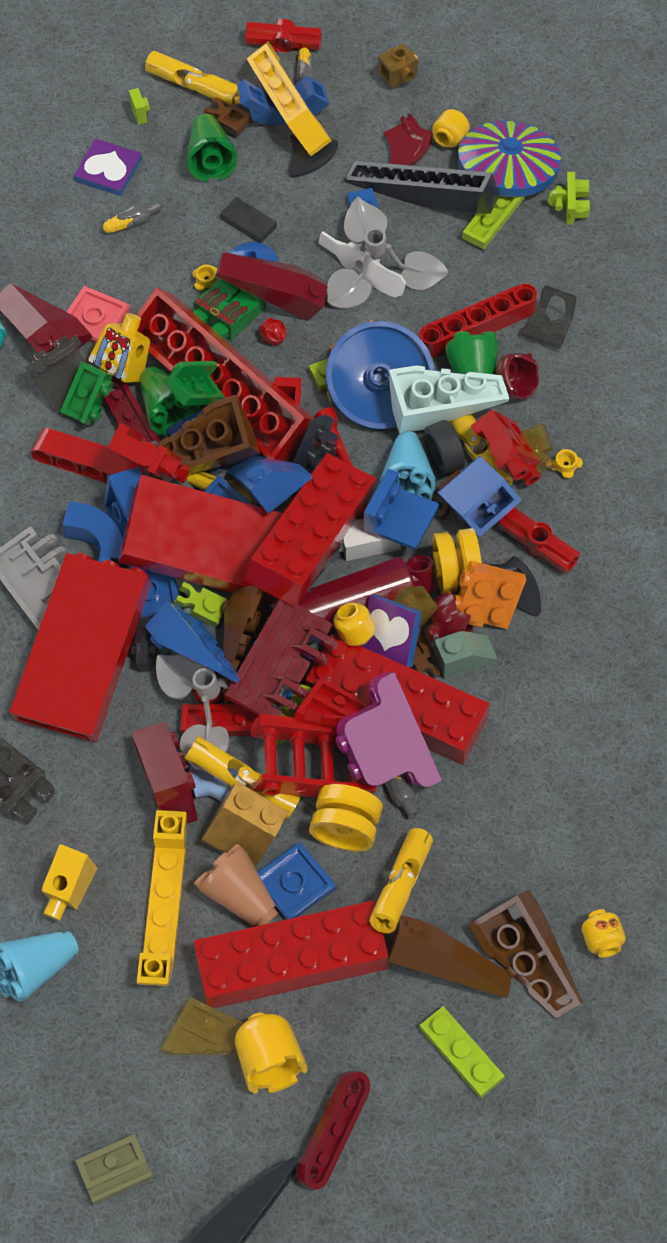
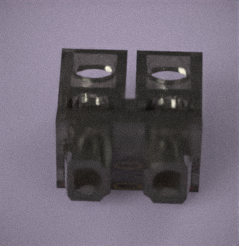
M1 737L0 812L5 814L11 821L17 818L29 824L37 813V809L29 802L34 796L44 803L49 802L55 795V788L46 779L44 770L36 766Z

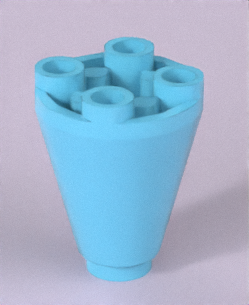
M402 432L393 444L380 477V483L387 470L391 469L399 472L398 484L401 485V489L432 500V494L435 490V476L418 435L414 432Z
M69 931L65 933L55 932L0 943V991L5 998L12 996L16 1001L20 1002L32 995L67 965L74 955L79 953L74 936Z

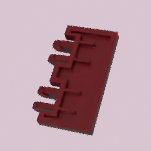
M279 600L237 673L240 680L237 683L232 681L225 694V698L257 716L260 713L282 716L283 712L272 707L273 704L295 715L299 706L279 695L283 688L298 698L305 699L309 691L299 684L311 662L300 657V655L302 654L320 665H327L329 658L324 653L307 645V643L311 639L327 649L335 650L338 645L337 642L327 636L333 624L299 605L294 607Z

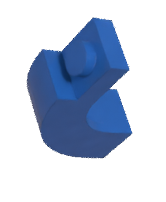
M307 75L294 85L313 115H316L329 105L324 85ZM245 79L237 85L240 95L239 100L246 109L250 110L253 121L274 126L287 124L267 91L260 89Z
M69 501L63 521L65 538L88 542L100 551L99 562L110 560L117 563L119 567L125 568L126 564L118 562L123 540L115 522L96 507Z

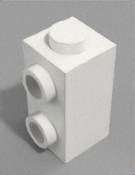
M356 519L340 542L341 548L338 552H344L346 561L400 550L401 545L365 531L364 519Z

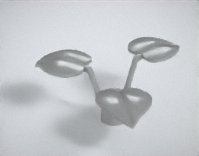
M356 197L347 211L344 231L347 238L353 243L360 244L365 242L366 252L362 269L359 275L352 269H340L333 273L327 284V302L330 306L339 309L355 308L366 302L372 291L370 282L363 279L369 258L371 256L380 257L386 251L397 266L403 269L401 275L406 281V287L414 291H425L434 287L447 276L448 270L436 257L421 251L408 253L405 257V264L401 263L392 250L391 244L386 243L387 218L385 214L361 198Z
M158 655L156 674L162 691L170 698L182 700L187 698L194 689L202 698L207 725L206 727L194 725L183 733L180 740V749L183 751L184 756L188 753L197 736L202 737L227 753L230 743L228 732L223 727H212L209 700L217 697L220 687L228 690L230 685L223 678L217 679L212 669L204 668L180 655ZM282 688L279 695L284 696L286 690ZM187 760L194 770H203Z

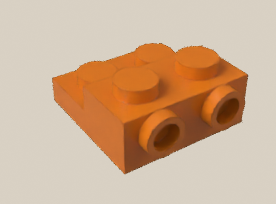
M470 561L468 569H464L461 574L459 594L454 595L457 609L471 615V619L468 622L470 625L483 627L485 623L508 629L527 580L526 576L522 573Z

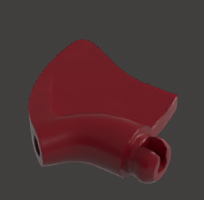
M407 113V118L404 115L401 116V125L383 132L391 150L390 164L413 166L426 155L433 139L432 131L423 129L417 120L413 118V115Z

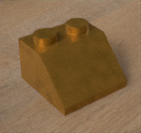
M236 782L228 790L201 841L221 853H227L236 844H239L247 852L254 867H256L277 835L288 811L241 783Z

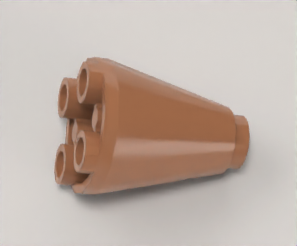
M236 844L227 853L224 852L212 864L214 867L209 872L206 871L194 882L202 894L253 927L255 925L269 924L279 914L274 909L276 905L251 859L239 844Z

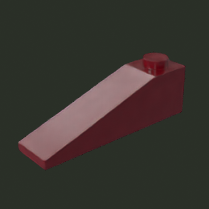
M223 252L220 256L216 272L217 277L305 321H309L324 306L328 286L319 276L297 265Z
M12 283L0 291V312L51 370L93 337L77 317Z

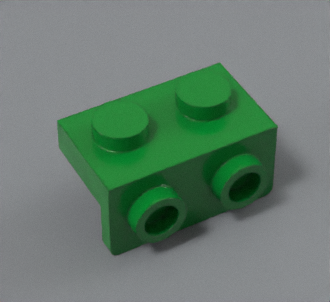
M182 361L173 367L172 373L166 379V383L174 392L175 398L183 406L209 405L224 398V395L210 378V375L218 367L215 361Z
M81 362L60 412L79 420L83 424L92 425L93 421L96 422L101 415L102 407L100 405L104 396L107 397L112 389L113 382L111 379L113 375L85 362Z

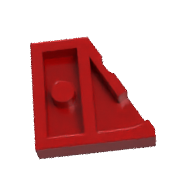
M320 677L297 709L293 719L337 727L341 719L371 704Z

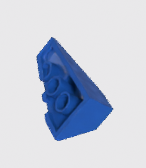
M252 456L241 460L227 471L268 514L313 478L300 464L260 456Z
M167 601L145 625L152 635L150 640L161 650L166 647L202 667L212 669L215 673L235 683L240 680L232 664L223 657L225 655L223 650L216 646L217 640L205 625L171 602Z

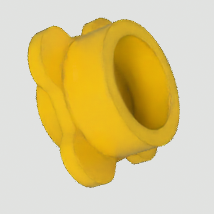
M202 265L195 269L192 273L193 277L196 278L195 289L203 291L205 288H211L219 280L216 276L217 268L211 265Z
M562 449L557 453L556 459L550 461V468L553 471L557 470L564 478L570 479L573 477L574 471L582 467L583 461L572 450Z

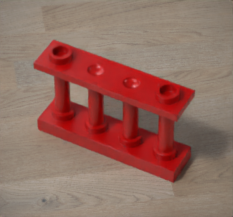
M261 713L251 725V737L264 740L265 774H261L253 784V791L263 792V794L268 796L285 794L315 798L318 797L319 790L323 786L331 784L349 785L368 791L371 794H374L376 791V786L362 784L359 780L355 781L351 774L350 783L334 781L332 746H338L336 742V737L338 736L337 727L297 721L293 719L294 717ZM276 740H285L292 743L294 777L277 775ZM304 743L318 744L321 747L322 780L306 778Z

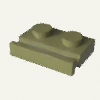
M135 1134L75 1160L93 1205H97L153 1179Z

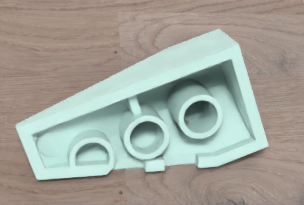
M410 366L389 370L392 411L399 434L405 431L424 430L425 427L439 421H451L508 402L509 396L502 375L476 372L458 374L450 373V369H441L440 372L425 370L424 366Z

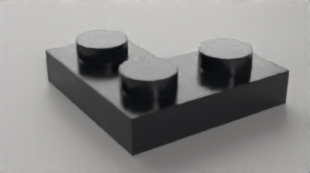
M325 414L310 421L293 463L300 464L306 470L319 464L327 453L332 456L335 455L337 450L335 446L339 436L330 430L334 422L333 418Z

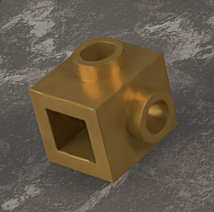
M403 43L378 56V73L393 89L417 77L418 57L414 51H410Z

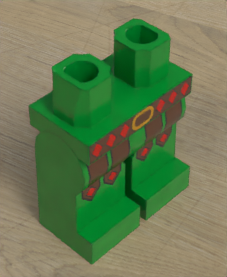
M220 278L209 290H206L201 297L194 301L193 312L224 340L227 338L232 342L236 334L242 332L266 309V301Z

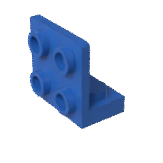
M388 469L364 512V530L416 550L439 505L434 501L401 489V485L398 484L399 472Z

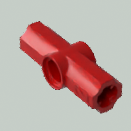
M279 19L275 24L247 22L245 43L264 45L266 42H269L275 51L286 53L290 52L292 48L319 50L321 47L322 28L296 26L294 22L288 19Z
M515 507L503 516L498 523L500 529L526 546V550L531 556L536 558L542 557L564 574L570 572L580 558V552L555 536L548 524L535 522ZM537 538H538V539H542V540H544V541H541V542H540V541H536V540H534V539H537Z

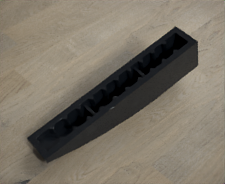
M354 161L344 179L348 184L364 189L372 188L373 192L391 198L444 210L491 214L500 196L494 176L490 172Z
M293 1156L240 1192L214 1215L189 1243H245L297 1173L299 1159Z

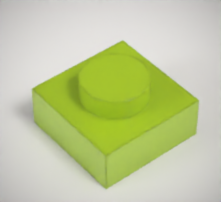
M139 88L129 90L130 104L137 124L147 123L146 113L150 112L147 97L142 98Z

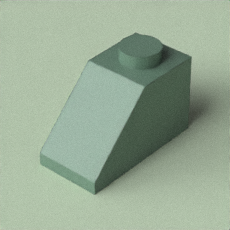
M460 631L434 640V657L444 679L498 662V658L487 635Z

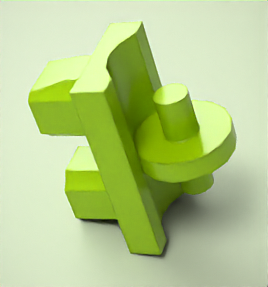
M567 172L565 190H563L562 186H556L555 190L551 191L547 196L548 203L555 207L557 211L563 210V207L566 206V224L574 225L575 218H589L590 201L576 200V197L589 196V180L575 179V172Z

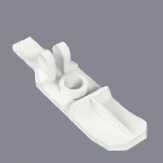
M324 231L321 232L319 244L335 254L342 266L356 271L359 275L365 258V253L360 251L362 243L350 242L346 244L335 240ZM371 257L369 258L363 279L369 281L371 286L395 298L403 295L406 286L403 276L385 268L380 264V259L374 260Z

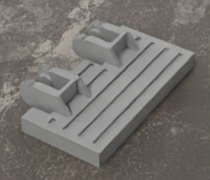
M30 526L0 547V580L37 630H39L61 569L59 562L65 558L67 551L63 546H60L40 559V556L57 544L58 539L55 535L50 534L39 540L40 538Z

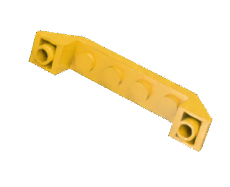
M266 42L248 56L247 61L289 128L312 156L332 140L321 123L309 110L280 64V58L271 44Z
M156 810L153 835L155 853L143 953H140L137 984L168 986L173 972L186 856V812Z

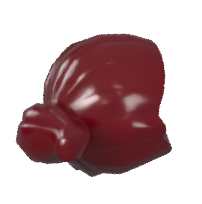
M511 353L500 359L496 365L494 375H502L509 399H524L533 395L539 385L538 370L540 367L532 359V353Z
M451 590L439 596L432 606V624L424 631L427 640L430 642L460 631L472 632L473 625L468 624L471 615L457 609L454 599L455 594Z

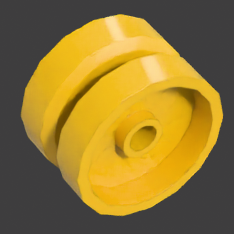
M473 528L458 530L455 544L448 532L432 535L433 562L441 594L450 590L456 594L460 587L461 574L464 569H468L470 561L482 563L477 536Z
M343 784L323 786L319 790L316 801L317 811L312 815L309 833L316 840L333 848L352 852H362L372 848L376 836L375 825L379 823L383 810L382 802L370 792L357 787Z

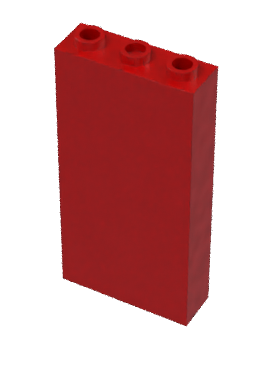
M141 475L136 483L118 562L233 593L235 589L252 585L245 581L250 559L283 513L271 511L268 514L263 508ZM266 592L267 602L279 600Z
M77 552L75 555L66 553L9 711L14 720L97 743L152 585L145 571L136 567H130L129 570L121 568L117 563L110 560L95 561L89 555Z

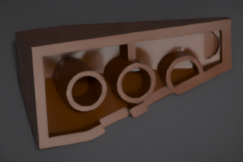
M236 395L209 404L200 415L192 421L188 420L182 425L183 428L156 445L158 447L161 445L183 458L181 463L191 468L190 474L232 464L260 454L253 428ZM143 468L145 475H147L148 477L162 480L158 476L149 472L147 469Z
M253 585L235 589L231 599L225 600L222 609V615L224 616V658L232 664L236 673H238L257 640L267 615L266 592ZM223 677L224 681L231 685L232 681ZM223 688L224 704H232V701L225 698L227 690Z
M530 889L511 898L469 924L484 952L501 963L507 969L506 972L512 978L516 977L529 990V994L555 1018L583 1003L546 916Z
M401 916L394 930L388 962L508 998L511 976L506 970L433 924L418 918Z

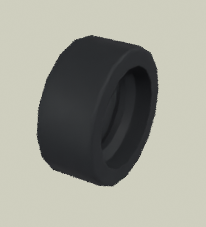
M442 420L425 427V444L437 471L441 475L446 476L454 473L456 470L463 469L465 467V455L453 426L447 420Z

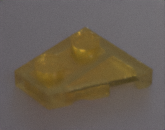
M190 997L163 1045L162 1052L166 1055H232L236 1047V1033L244 1023Z

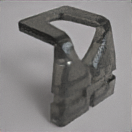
M544 286L541 292L539 307L530 317L528 324L526 323L522 329V336L538 342L542 340V343L561 349L574 316L577 297L556 288ZM559 296L565 301L566 315L551 321L546 309L551 297Z

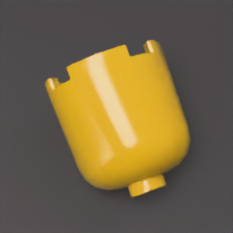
M256 1013L250 1016L238 1029L235 1036L236 1051L247 1088L252 1093L257 1094L258 1089L268 1088L269 1093L284 1090L298 1082L296 1076L299 1073H307V1064L290 1023L280 1015Z

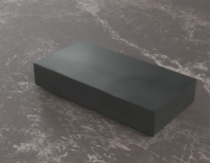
M238 197L220 213V218L259 243H262L277 228L275 220Z

